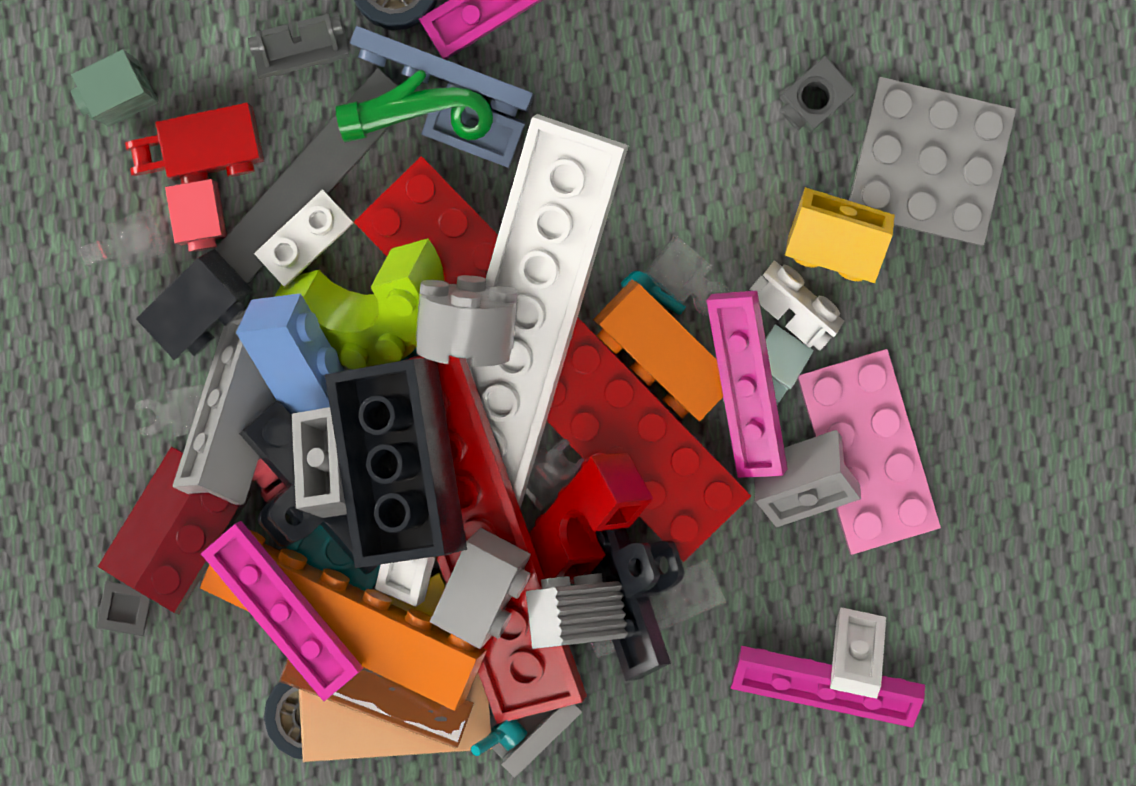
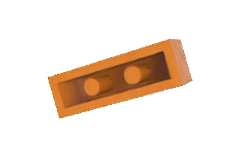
M631 279L593 319L602 328L596 336L616 355L621 349L635 360L629 368L649 387L655 381L663 387L668 394L662 400L682 419L689 413L700 422L723 398L717 359L638 282Z

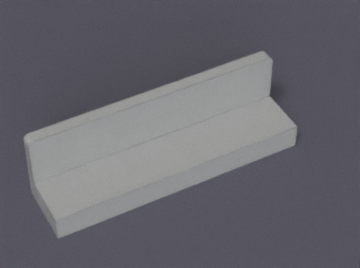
M246 310L229 325L223 327L172 486L187 494L208 492L235 505L245 503L259 459V455L239 433L272 403L277 401L236 334Z

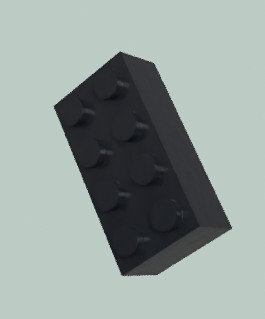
M418 358L325 374L355 568L436 557L467 550L438 362L426 358Z

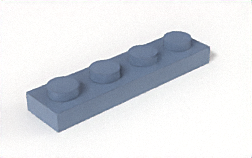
M358 26L355 27L350 41L352 46L360 49L358 58L381 67L385 66L387 59L404 66L401 74L407 77H411L417 71L423 70L426 73L423 83L428 84L430 76L448 82L446 88L469 89L492 99L490 103L491 109L512 117L516 116L518 109L528 113L535 96L532 92Z

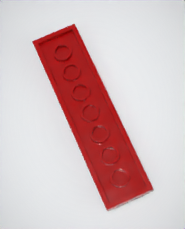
M419 355V356L412 357V358H409V359H418V358H424V357H422V356ZM449 356L448 364L438 362L466 541L482 528L531 554L524 569L530 573L529 580L521 595L517 599L511 597L506 607V611L512 613L507 627L499 639L492 636L483 645L487 652L478 670V674L496 723L499 724L505 720L511 721L582 703L587 694L569 645L532 649L526 591L542 589L541 580L545 579L468 362L466 358ZM462 551L436 556L446 585Z

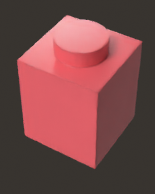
M209 179L165 187L174 243L179 245L188 244L189 252L217 248L216 239H222L227 236L218 182Z

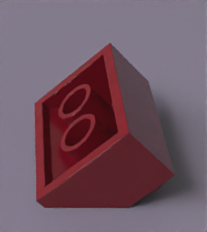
M171 446L97 567L179 615L209 566V563L201 553L234 525L252 494L248 491L245 503L235 505L208 492L187 494L173 488L183 452Z

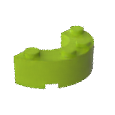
M427 238L390 250L371 285L374 294L364 295L348 291L333 283L320 270H315L298 275L286 287L281 284L274 297L301 293L311 312L316 315L319 326L331 347L336 350L340 363L353 370L398 362L412 353L417 347L416 331L421 282L423 280L444 281V272L440 258L434 246Z

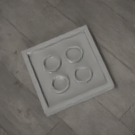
M879 77L849 201L894 214V226L977 246H984L1016 109Z

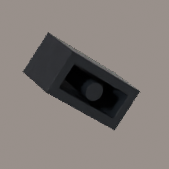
M213 249L198 257L136 320L173 360H176L188 351L193 356H196L214 340L215 337L210 331L219 322L226 327L246 309L241 301L252 289L225 259Z

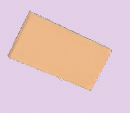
M477 673L466 700L474 704L458 748L447 746L329 700L323 702L320 697L299 689L303 762L471 751V747L491 733L489 701L479 674Z

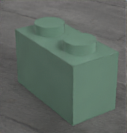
M123 49L71 74L77 86L71 90V94L82 115L88 114L92 121L97 120L108 127L159 103L139 61Z

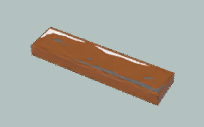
M287 659L279 682L318 696ZM366 668L362 669L327 699L453 748H458L474 704L471 701L465 700L454 711Z

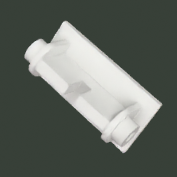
M322 189L254 254L278 281L286 287L354 223Z
M774 260L763 276H760L749 290L758 292L760 305L777 320L788 309H791L795 315L785 327L806 344L807 347L814 346L820 351L832 338L830 335L835 337L844 323V320L839 317L840 312L838 308L826 297H816L804 286L803 278L796 270L788 265L781 266Z

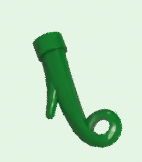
M423 70L417 71L396 88L376 98L361 103L356 101L336 106L337 122L345 143L367 138L368 133L449 108H452L450 113L451 124L455 133L466 140H476L484 137L490 130L493 123V113L488 102L480 94L469 89L451 87L415 91L426 78V73ZM466 106L476 111L479 117L477 125L470 127L462 121V113Z

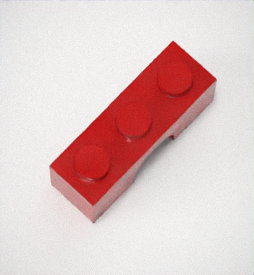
M596 453L585 459L577 475L558 492V498L547 512L539 516L535 521V526L529 535L545 579L570 576V584H574L573 577L589 575L605 557V553L597 540L596 531L630 527L653 500L651 493L628 453L609 455Z

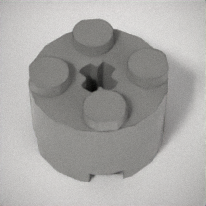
M469 275L458 276L457 284H449L439 280H423L421 282L418 304L417 354L426 359L448 364L449 356L473 358L472 366L474 367L495 366L509 362L511 350L514 348L517 289L504 286L486 287L485 278Z

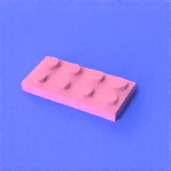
M888 349L799 375L797 380L814 437L834 430L839 432L843 442L844 464L860 484V500L836 507L849 553L853 555L940 529L941 526Z

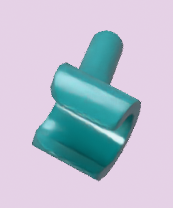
M641 271L631 272L621 282L623 288L631 279L638 282L654 299L679 316L686 307L662 291L646 273Z
M517 719L505 720L503 723L493 726L491 733L471 747V752L473 755L479 756L498 743L506 751H509L518 745L528 732Z

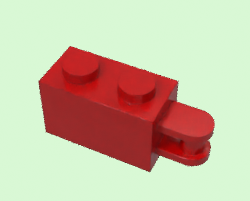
M248 102L157 121L155 124L158 135L125 142L126 151H131L134 167L130 168L131 176L165 170L167 178L173 181L180 180L181 184L209 180V173L226 170L227 177L255 172L254 164L265 162L254 109ZM160 145L163 160L153 162L150 147Z

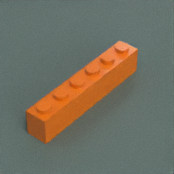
M249 530L362 667L454 711L466 700L487 649L483 647L479 649L430 623L432 617L422 611L409 609L407 612L391 604L392 599L378 590L366 589L363 591L349 584L350 579L336 570L323 569L321 571L307 564L308 559L294 550L284 548L279 551L265 544L266 539L262 535ZM209 564L200 589L248 611Z

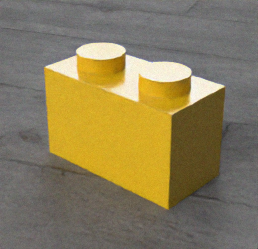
M805 187L788 235L785 256L793 258L797 263L805 267L815 268L820 266L836 271L842 277L851 281L866 280L875 283L893 236L895 215Z

